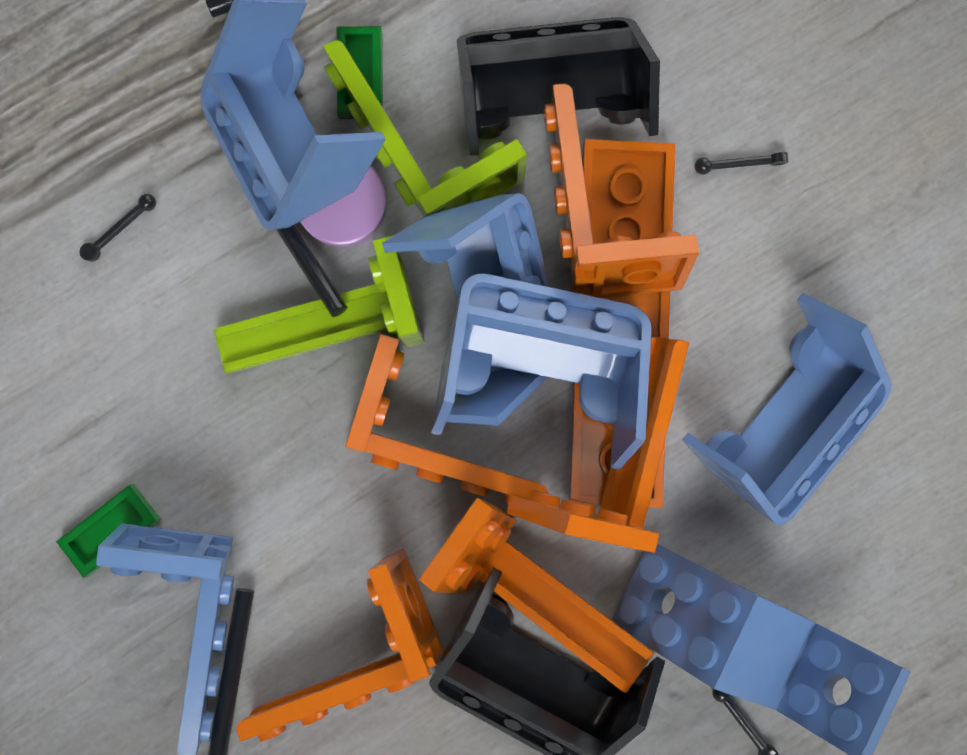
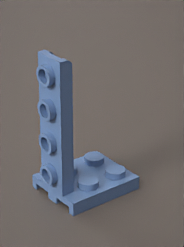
M121 523L98 546L96 566L111 567L113 574L121 576L140 575L142 571L161 573V578L173 582H186L191 580V577L201 578L177 746L179 755H197L201 741L210 742L214 723V712H206L208 696L216 697L220 681L221 667H213L215 650L223 651L227 632V622L219 620L222 604L229 605L232 596L234 576H226L228 559L231 555L233 537Z

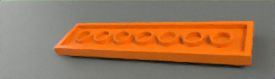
M584 140L582 165L593 244L604 243L606 240L618 236L630 237L632 240L652 239L660 233L673 231L676 143ZM670 291L600 297L638 307L650 320L651 337L669 339ZM573 382L569 498L593 505H601L611 466L613 424L593 420L585 414L579 402L580 384ZM665 443L648 508H663Z

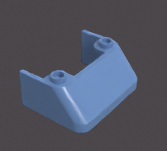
M233 0L200 92L203 113L259 222L267 230L289 228L353 193L358 188L386 140L382 132L317 135L294 93L304 74V61L291 39L307 5L305 0Z
M520 193L498 195L427 215L382 243L385 253L419 251L422 258L428 263H443L447 261L457 300L463 283L469 277L476 274H490L550 287L532 209L527 198ZM491 366L487 383L479 392L470 395L455 394L454 405L446 422L499 426L548 377Z
M476 274L469 277L463 283L457 300L441 368L431 433L441 435L454 405L455 394L470 395L479 392L487 383L491 366L579 383V402L585 414L593 420L613 424L610 468L620 470L646 439L651 323L649 318L638 307L626 303L490 274Z
M804 293L797 299V302L809 324L805 329L795 334L789 347L791 362L795 370L742 435L739 436L735 432L727 430L712 436L706 444L690 433H687L682 439L707 470L760 514L778 526L789 522L802 508L883 408L892 388L891 380L868 326Z

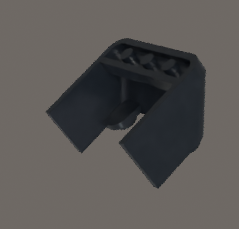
M611 17L479 31L462 35L456 41L470 156L479 155L478 138L493 139L501 136L502 131L509 128L511 124L510 117L544 114V104L552 103L553 85L567 84L572 88L575 110L598 108L599 113L603 117L609 118L610 123L617 125L630 124L636 118H640L649 136H657L659 134L660 60L636 21L632 19Z
M494 567L469 604L429 681L431 689L442 699L544 755H615L646 729L665 660L659 657L653 659L643 669L627 693L623 692L593 668L588 672L511 630L510 628L514 621L513 612L505 600L492 595L502 574V571Z

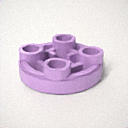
M370 166L358 188L353 193L300 222L315 239L326 245L351 247L369 242L381 226L387 210V195L381 178Z

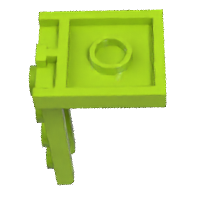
M335 40L323 46L330 62L324 66V70L337 92L345 88L353 100L347 107L358 127L362 130L368 126L371 132H382L386 140L376 156L384 168L392 165L400 179L394 182V185L407 207L415 203L422 216L425 217L430 214L502 195L524 182L527 154L518 139H515L507 145L504 142H498L488 147L480 154V161L466 169L463 166H458L449 170L439 179L440 184L432 189L341 41Z
M392 236L373 241L376 255L368 257V262L375 284L341 293L340 296L348 307L341 315L332 317L321 299L213 329L224 373L226 375L387 330L389 333L391 332L393 338L399 336L407 348L424 344V337L419 325L401 255L399 252L385 253L382 243Z

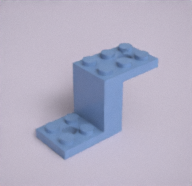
M659 544L656 546L655 553L644 552L612 618L615 623L648 648L711 688L777 710L848 755H873L911 671L816 622L739 586ZM673 591L675 596L674 605L668 613L664 614L662 611L663 599L669 592ZM846 678L851 685V695L847 702L837 705L833 699V688L839 680Z

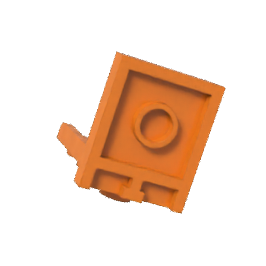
M567 84L553 85L552 103L544 104V122L546 132H554L555 145H549V162L551 173H559L561 186L554 187V202L556 215H564L566 229L559 231L561 257L570 258L572 272L571 292L600 298L682 290L699 254L696 234L681 236L677 232H664L654 236L652 239L632 240L630 237L618 236L610 238L604 243L593 244L573 91Z
M380 334L345 447L371 453L372 458L370 462L386 468L397 470L400 462L418 467L415 476L433 482L442 483L444 475L461 480L460 489L486 497L488 489L505 493L504 502L508 504L511 494L525 498L531 497L532 490L549 494L548 489L544 485L535 481L371 432L373 424L383 425L390 403L389 398L382 396L387 379L397 380L405 355L403 352L396 351L398 339Z
M651 337L646 439L620 470L610 468L598 514L595 513L596 505L570 498L569 501L562 499L559 505L561 497L532 490L530 498L511 494L506 513L565 535L655 553L659 533L643 529L689 342L680 339Z
M476 498L421 575L419 581L433 592L465 594L478 580L484 583L495 567L502 571L494 589L495 593L617 688L627 693L655 652L509 543L507 539L517 519L507 514L503 509L480 498Z
M405 548L388 554L368 570L370 578L367 579L369 595L377 607L381 605L388 624H385V635L388 644L393 652L399 651V653L255 707L250 715L242 719L236 727L240 742L258 736L260 742L269 740L283 733L286 730L285 725L300 720L303 726L309 725L329 714L327 709L343 704L345 709H351L372 698L370 693L385 687L388 693L397 692L410 686L415 681L431 675L429 668L436 666L439 661L437 655L442 654L444 648Z

